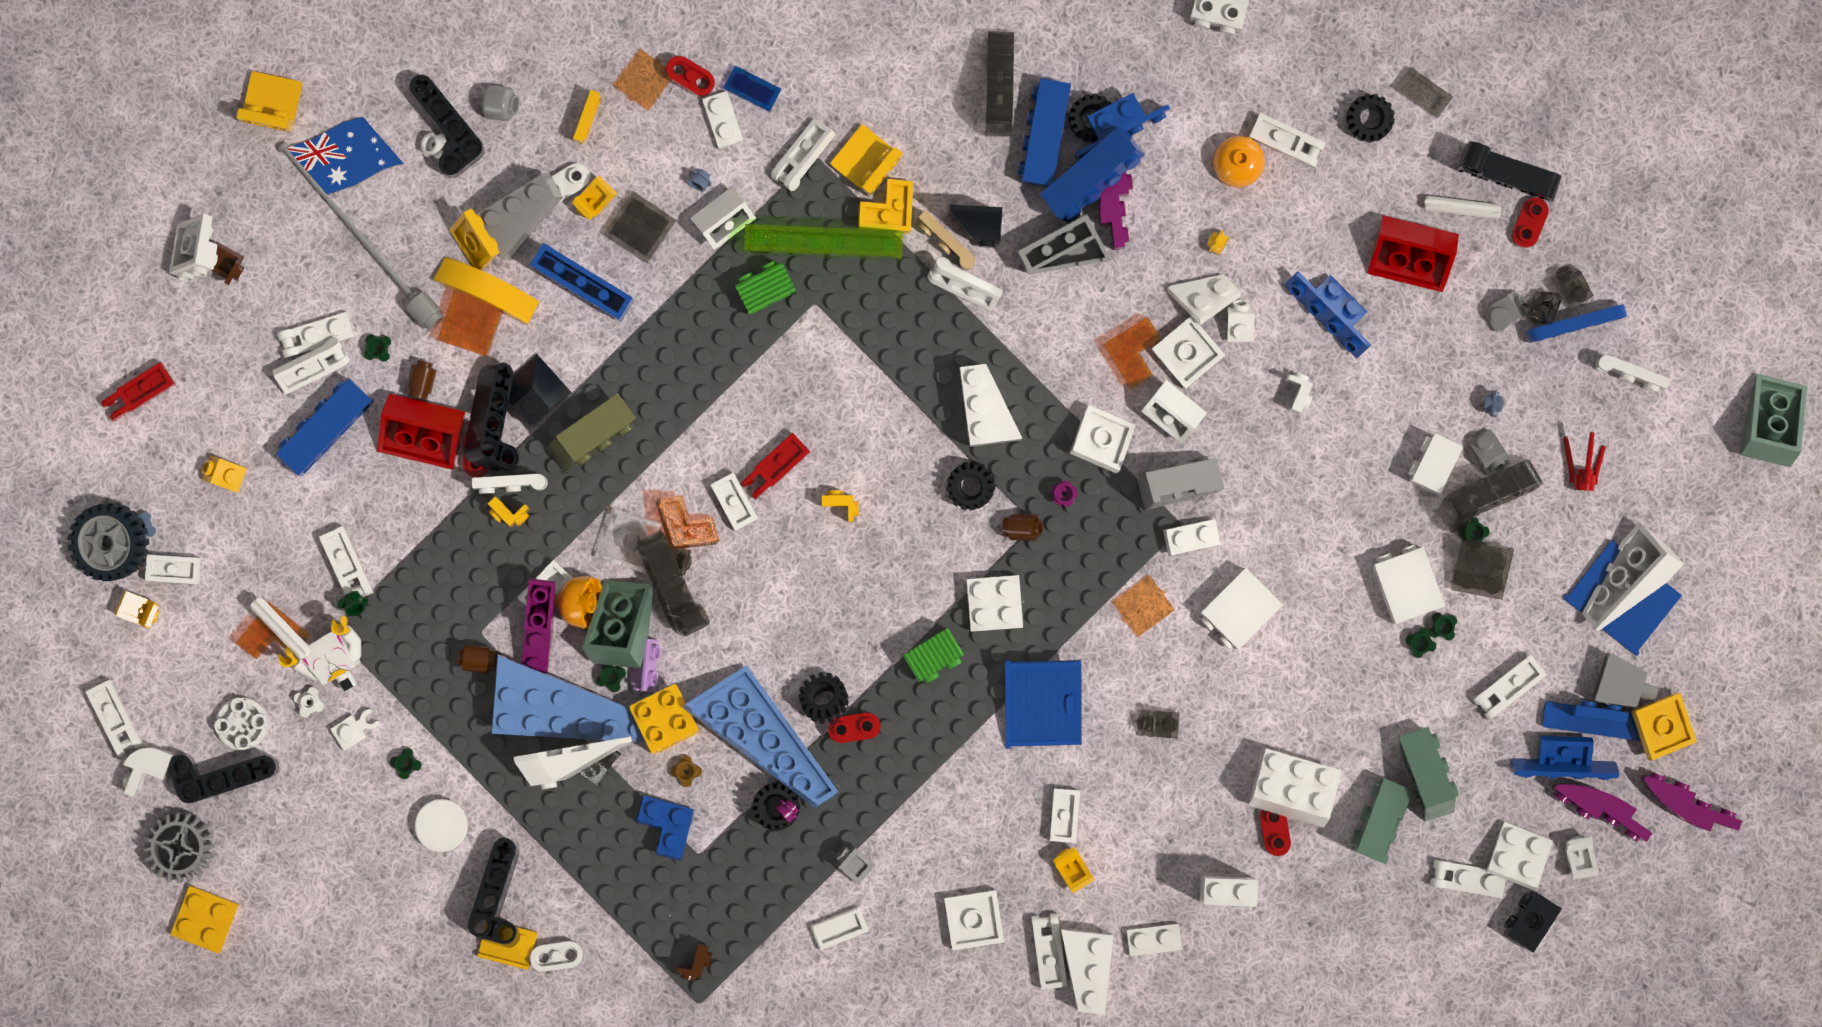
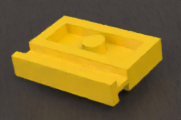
M486 921V924H485L484 932H485L486 929L488 928V923H487V921ZM517 927L520 932V940L515 946L510 948L481 940L477 957L529 970L530 955L534 950L538 932ZM511 928L502 930L501 940H509L513 935V930Z

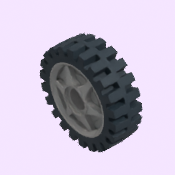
M119 503L98 504L82 511V514L74 519L76 523L71 525L70 530H72V533L68 534V540H71L68 550L73 551V555L70 556L72 561H77L75 566L79 570L83 569V574L87 577L92 576L94 580L115 581L136 572L139 569L138 566L144 563L145 559L143 557L148 554L146 546L149 545V539L145 537L148 531L147 528L143 529L142 527L144 524L142 518L138 519V514L135 511H130L129 507L121 506ZM106 536L110 537L112 541L111 548L107 547L105 543Z

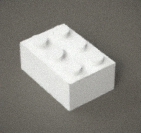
M1266 748L1260 758L1248 806L1324 828L1330 820L1342 770Z

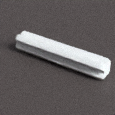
M1426 196L1424 198L1423 207L1429 211L1498 219L1501 215V205L1436 196Z
M257 598L251 603L250 608L299 659H304L311 653V648L263 598Z

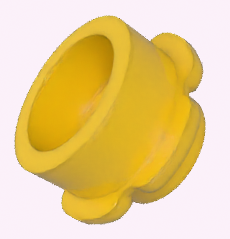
M1223 230L1220 233L1213 232L1207 243V246L1210 247V253L1214 252L1220 255L1227 244L1229 237L1223 234Z

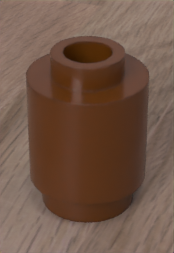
M418 360L417 365L411 364L406 385L408 396L428 399V395L432 393L437 370L432 369V363Z
M1011 514L1003 519L1002 533L1004 537H1008L1010 540L1036 541L1038 536L1042 534L1043 524L1037 515Z
M465 645L464 650L459 649L458 665H462V671L488 673V671L495 670L496 650H490V647L475 645Z

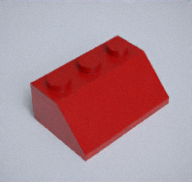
M1383 215L1377 231L1367 274L1443 292L1457 254L1459 234Z
M389 393L381 413L377 452L453 470L462 437L466 412Z

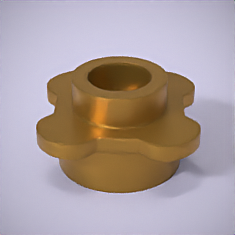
M683 756L681 762L671 768V775L677 777L683 787L691 786L692 780L702 774L701 767L696 766L690 756ZM685 769L689 770L688 774L684 773Z

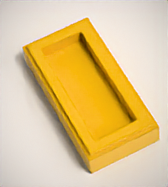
M590 90L573 137L574 142L582 145L585 144L601 101L599 92Z

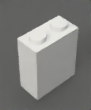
M1416 544L1401 549L1402 554L1396 557H1392L1391 553L1376 558L1378 563L1372 565L1393 624L1445 606L1424 547L1417 549Z
M1244 568L1200 612L1203 616L1201 621L1208 629L1212 631L1215 628L1222 635L1219 639L1227 648L1231 649L1234 647L1236 650H1239L1283 604L1247 568Z
M1200 875L1199 901L1202 904L1257 907V879L1253 877Z

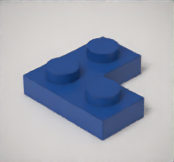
M643 796L636 823L661 829L655 854L681 861L694 809Z

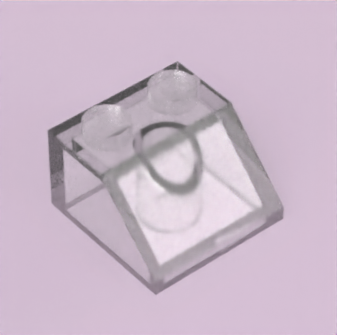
M606 505L591 555L598 560L647 574L662 523Z

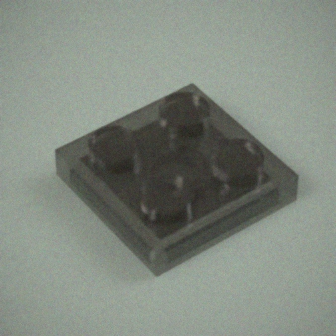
M633 191L604 235L648 264L677 220Z
M1461 538L1450 587L1451 590L1502 600L1514 549L1512 547Z

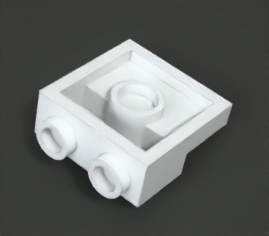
M201 214L177 224L169 273L178 276V279L181 281L193 282L195 276L206 277L208 271L213 270L217 263V244L209 242L213 232L211 226L212 216Z

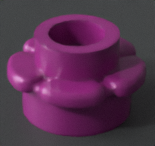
M1061 481L1060 484H1055L1051 491L1053 501L1059 506H1070L1074 503V498L1077 497V489L1069 481ZM1063 491L1067 493L1066 496H1062Z
M789 799L786 802L779 800L780 804L775 807L777 812L788 823L794 819L797 820L796 813L799 811Z

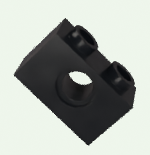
M1532 890L1530 894L1526 892L1520 899L1518 906L1521 908L1516 916L1512 914L1504 924V928L1507 929L1504 935L1534 953L1562 908ZM1529 913H1534L1537 917L1536 924L1532 927H1527L1524 922L1525 916Z

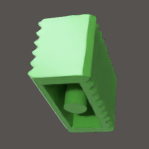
M772 261L761 267L763 272L755 276L752 273H748L738 279L739 284L735 285L749 315L796 293V289L782 262L776 264L775 261Z
M947 628L904 654L903 657L919 682L924 680L928 684L940 676L937 672L946 666L950 670L962 663L960 657L964 654Z

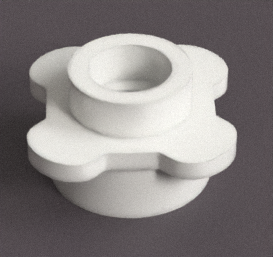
M434 132L426 134L421 141L423 155L425 157L435 156V158L440 159L444 154L447 136L443 133L436 135Z
M311 687L307 692L297 693L294 696V702L298 703L300 708L299 714L302 717H309L310 713L315 711L321 712L324 709V703L320 701L319 691L315 687ZM307 700H311L310 705L307 704Z

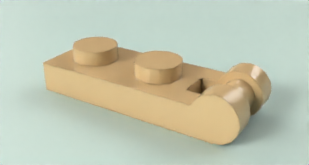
M925 210L918 217V220L921 222L919 228L927 236L930 237L933 234L940 240L937 245L946 254L949 255L952 252L959 258L961 269L971 270L975 264V257Z

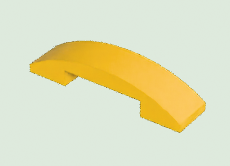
M447 257L444 258L434 278L435 282L456 292L459 290L504 311L505 315L526 325L529 324L539 304L538 300L509 283L475 267Z

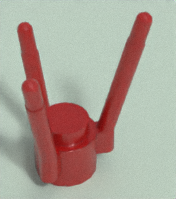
M1594 432L1589 434L1585 469H1577V474H1575L1569 439L1566 436L1563 438L1569 470V483H1574L1573 490L1594 491L1595 485H1598V475L1606 447L1604 445L1600 447L1594 471L1591 470Z

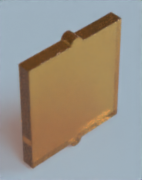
M640 49L614 86L629 96L630 101H636L649 111L671 80L667 77L666 67L661 64L660 59L655 60Z
M1150 575L1113 601L1124 617L1123 622H1127L1138 637L1175 611L1164 596L1165 591L1159 589Z

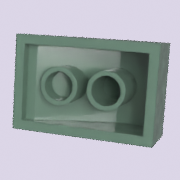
M1760 374L1755 376L1742 433L1740 455L1787 467L1793 465L1802 449L1807 386Z
M604 580L582 647L593 664L632 668L641 667L645 652V642L649 635L653 596L652 584Z

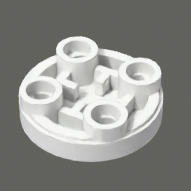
M243 697L229 700L220 708L216 716L214 728L218 737L225 745L236 750H247L257 746L265 738L269 727V720L265 709L257 701Z
M437 799L427 803L420 809L415 820V832L419 841L426 848L436 852H446L456 848L463 842L468 832V819L459 804L447 799Z

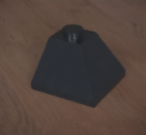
M950 205L949 216L974 243H979L980 248H995V244H1000L1003 207Z
M536 354L514 374L509 402L529 425L534 427L572 392L540 356Z

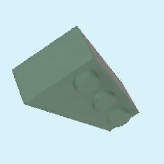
M1429 727L1399 736L1398 744L1408 774L1411 776L1416 789L1414 791L1416 798L1420 800L1424 821L1427 822L1454 813L1456 797L1459 794L1455 782H1449L1446 773L1450 771L1445 757L1440 758L1437 749L1441 747L1436 733L1431 734Z
M1382 777L1380 782L1375 781L1370 791V795L1373 796L1370 806L1365 805L1360 815V820H1363L1360 830L1355 829L1350 839V844L1353 845L1351 850L1387 864L1389 858L1386 856L1391 843L1395 842L1397 836L1395 833L1400 821L1403 820L1413 790Z

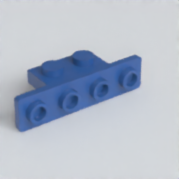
M1131 93L1087 116L1086 119L1098 141L1075 152V158L1078 159L1081 156H1085L1118 126L1128 131L1132 136L1144 129L1143 124L1152 121L1153 124L1160 122L1167 117L1165 113L1170 110L1169 105L1167 104L1145 116L1134 93Z
M1298 271L1284 284L1290 293L1308 309L1309 313L1315 316L1326 327L1328 332L1355 358H1358L1371 346L1353 327L1367 311L1332 275L1317 289Z
M1581 700L1579 705L1545 702L1542 726L1545 728L1641 741L1633 715L1628 712H1621L1622 706L1606 704L1605 709L1595 708V702Z
M1540 736L1538 759L1512 758L1511 762L1514 775L1524 778L1532 776H1545L1552 779L1558 777H1572L1574 779L1589 777L1601 780L1619 778V770L1615 761H1592L1594 746L1592 737Z

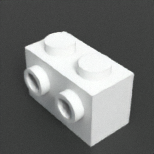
M1194 0L1190 21H1194V26L1209 29L1210 26L1220 28L1219 32L1223 34L1235 35V32L1240 33L1242 30L1249 0Z
M731 187L690 219L715 250L754 221L756 217L744 200Z
M1167 380L1141 411L1181 444H1183L1207 414L1206 411Z
M1436 433L1432 434L1430 438L1426 436L1420 447V451L1423 452L1420 460H1414L1408 474L1412 475L1409 482L1436 495L1441 494L1463 446Z

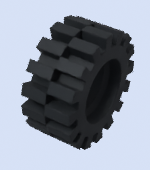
M1094 93L1093 95L1086 94L1084 97L1077 99L1069 113L1070 128L1076 134L1075 136L1083 139L1085 142L1091 141L1094 143L1098 141L1092 128L1087 127L1083 123L1082 115L1091 108L1100 110L1112 104L1111 101H1107L1106 97H1101Z
M1365 94L1362 97H1358L1351 104L1347 111L1346 122L1348 123V130L1352 132L1354 137L1359 138L1362 142L1368 141V143H1372L1373 141L1381 140L1391 131L1395 121V113L1391 109V103L1385 101L1386 98L1383 96L1378 97V94ZM1371 108L1379 113L1380 123L1378 126L1367 128L1362 124L1360 116L1365 109Z
M973 461L956 467L947 479L948 486L946 491L949 492V499L954 501L953 504L956 507L960 506L963 510L970 509L972 511L983 507L993 497V492L996 488V485H994L995 478L990 474L991 470H987L982 463L977 464V462ZM967 476L977 478L981 484L980 492L975 496L966 495L961 488L962 480Z
M823 672L819 673L818 678H815L814 674L811 675L812 681L809 682L806 679L803 682L805 687L801 686L799 689L801 694H798L805 715L808 718L810 717L815 723L818 719L820 724H824L825 719L832 723V717L834 716L838 720L841 718L839 712L845 713V706L849 704L847 699L849 697L843 682L836 675L833 678L832 673L828 672L826 677ZM830 691L833 693V699L825 705H817L814 702V698L820 692Z
M772 783L764 786L757 792L753 800L752 811L756 821L762 827L772 831H780L790 827L796 819L788 823L782 816L773 817L769 815L766 810L767 801L775 796L781 797L785 802L789 799L798 810H800V803L796 793L787 786L780 783Z

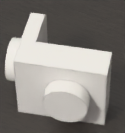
M1236 300L1227 306V342H1254L1255 312L1253 303L1245 300Z
M1294 372L1293 375L1288 374L1285 381L1299 386L1290 411L1300 414L1303 409L1307 411L1313 396L1309 395L1313 383L1308 382L1309 377L1298 372Z
M1576 836L1567 841L1565 853L1572 880L1598 876L1599 870L1593 851V838Z

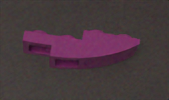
M1126 172L1120 176L1121 179L1118 183L1107 187L1101 192L1099 198L1100 226H1111L1113 250L1124 249L1125 243L1129 242L1128 228L1122 225V217L1126 216L1124 201H1119V197L1128 196L1129 190L1133 189L1132 175Z
M529 578L522 664L548 674L554 625L556 582Z
M1653 772L1650 773V776L1642 775L1641 781L1659 803L1680 819L1711 832L1714 823L1739 831L1742 820L1735 818L1737 813L1723 808L1719 813L1711 810L1712 804L1701 800H1696L1694 804L1693 801L1696 793L1689 791L1690 785L1675 781L1674 785L1664 782L1665 776Z
M1554 784L1551 787L1556 791L1554 797L1566 805L1570 801L1578 808L1575 812L1586 820H1589L1590 817L1598 820L1601 814L1604 813L1603 819L1614 827L1618 824L1626 829L1624 834L1635 842H1638L1639 839L1647 842L1653 834L1632 819V816L1637 811L1635 807L1611 794L1571 784Z

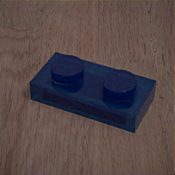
M736 65L723 88L769 113L782 90Z

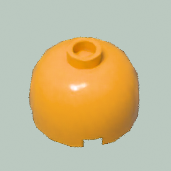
M1240 135L1229 137L1221 142L1214 152V171L1219 180L1227 186L1234 188L1247 187L1256 182L1263 173L1265 165L1264 152L1259 144L1249 137Z
M590 576L574 577L562 586L560 592L556 595L555 603L565 622L573 627L589 628L602 589L600 580Z

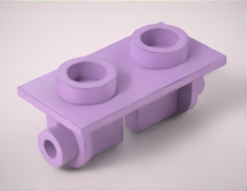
M646 639L641 667L631 668L630 685H632V690L654 692V687L658 683L656 664L661 653L660 646L658 645L659 640Z

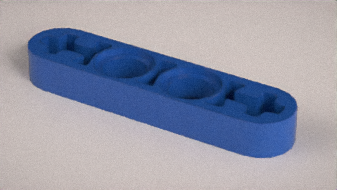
M1624 304L1532 328L1526 330L1529 343H1533L1564 333L1582 330L1586 327L1626 318L1627 313Z

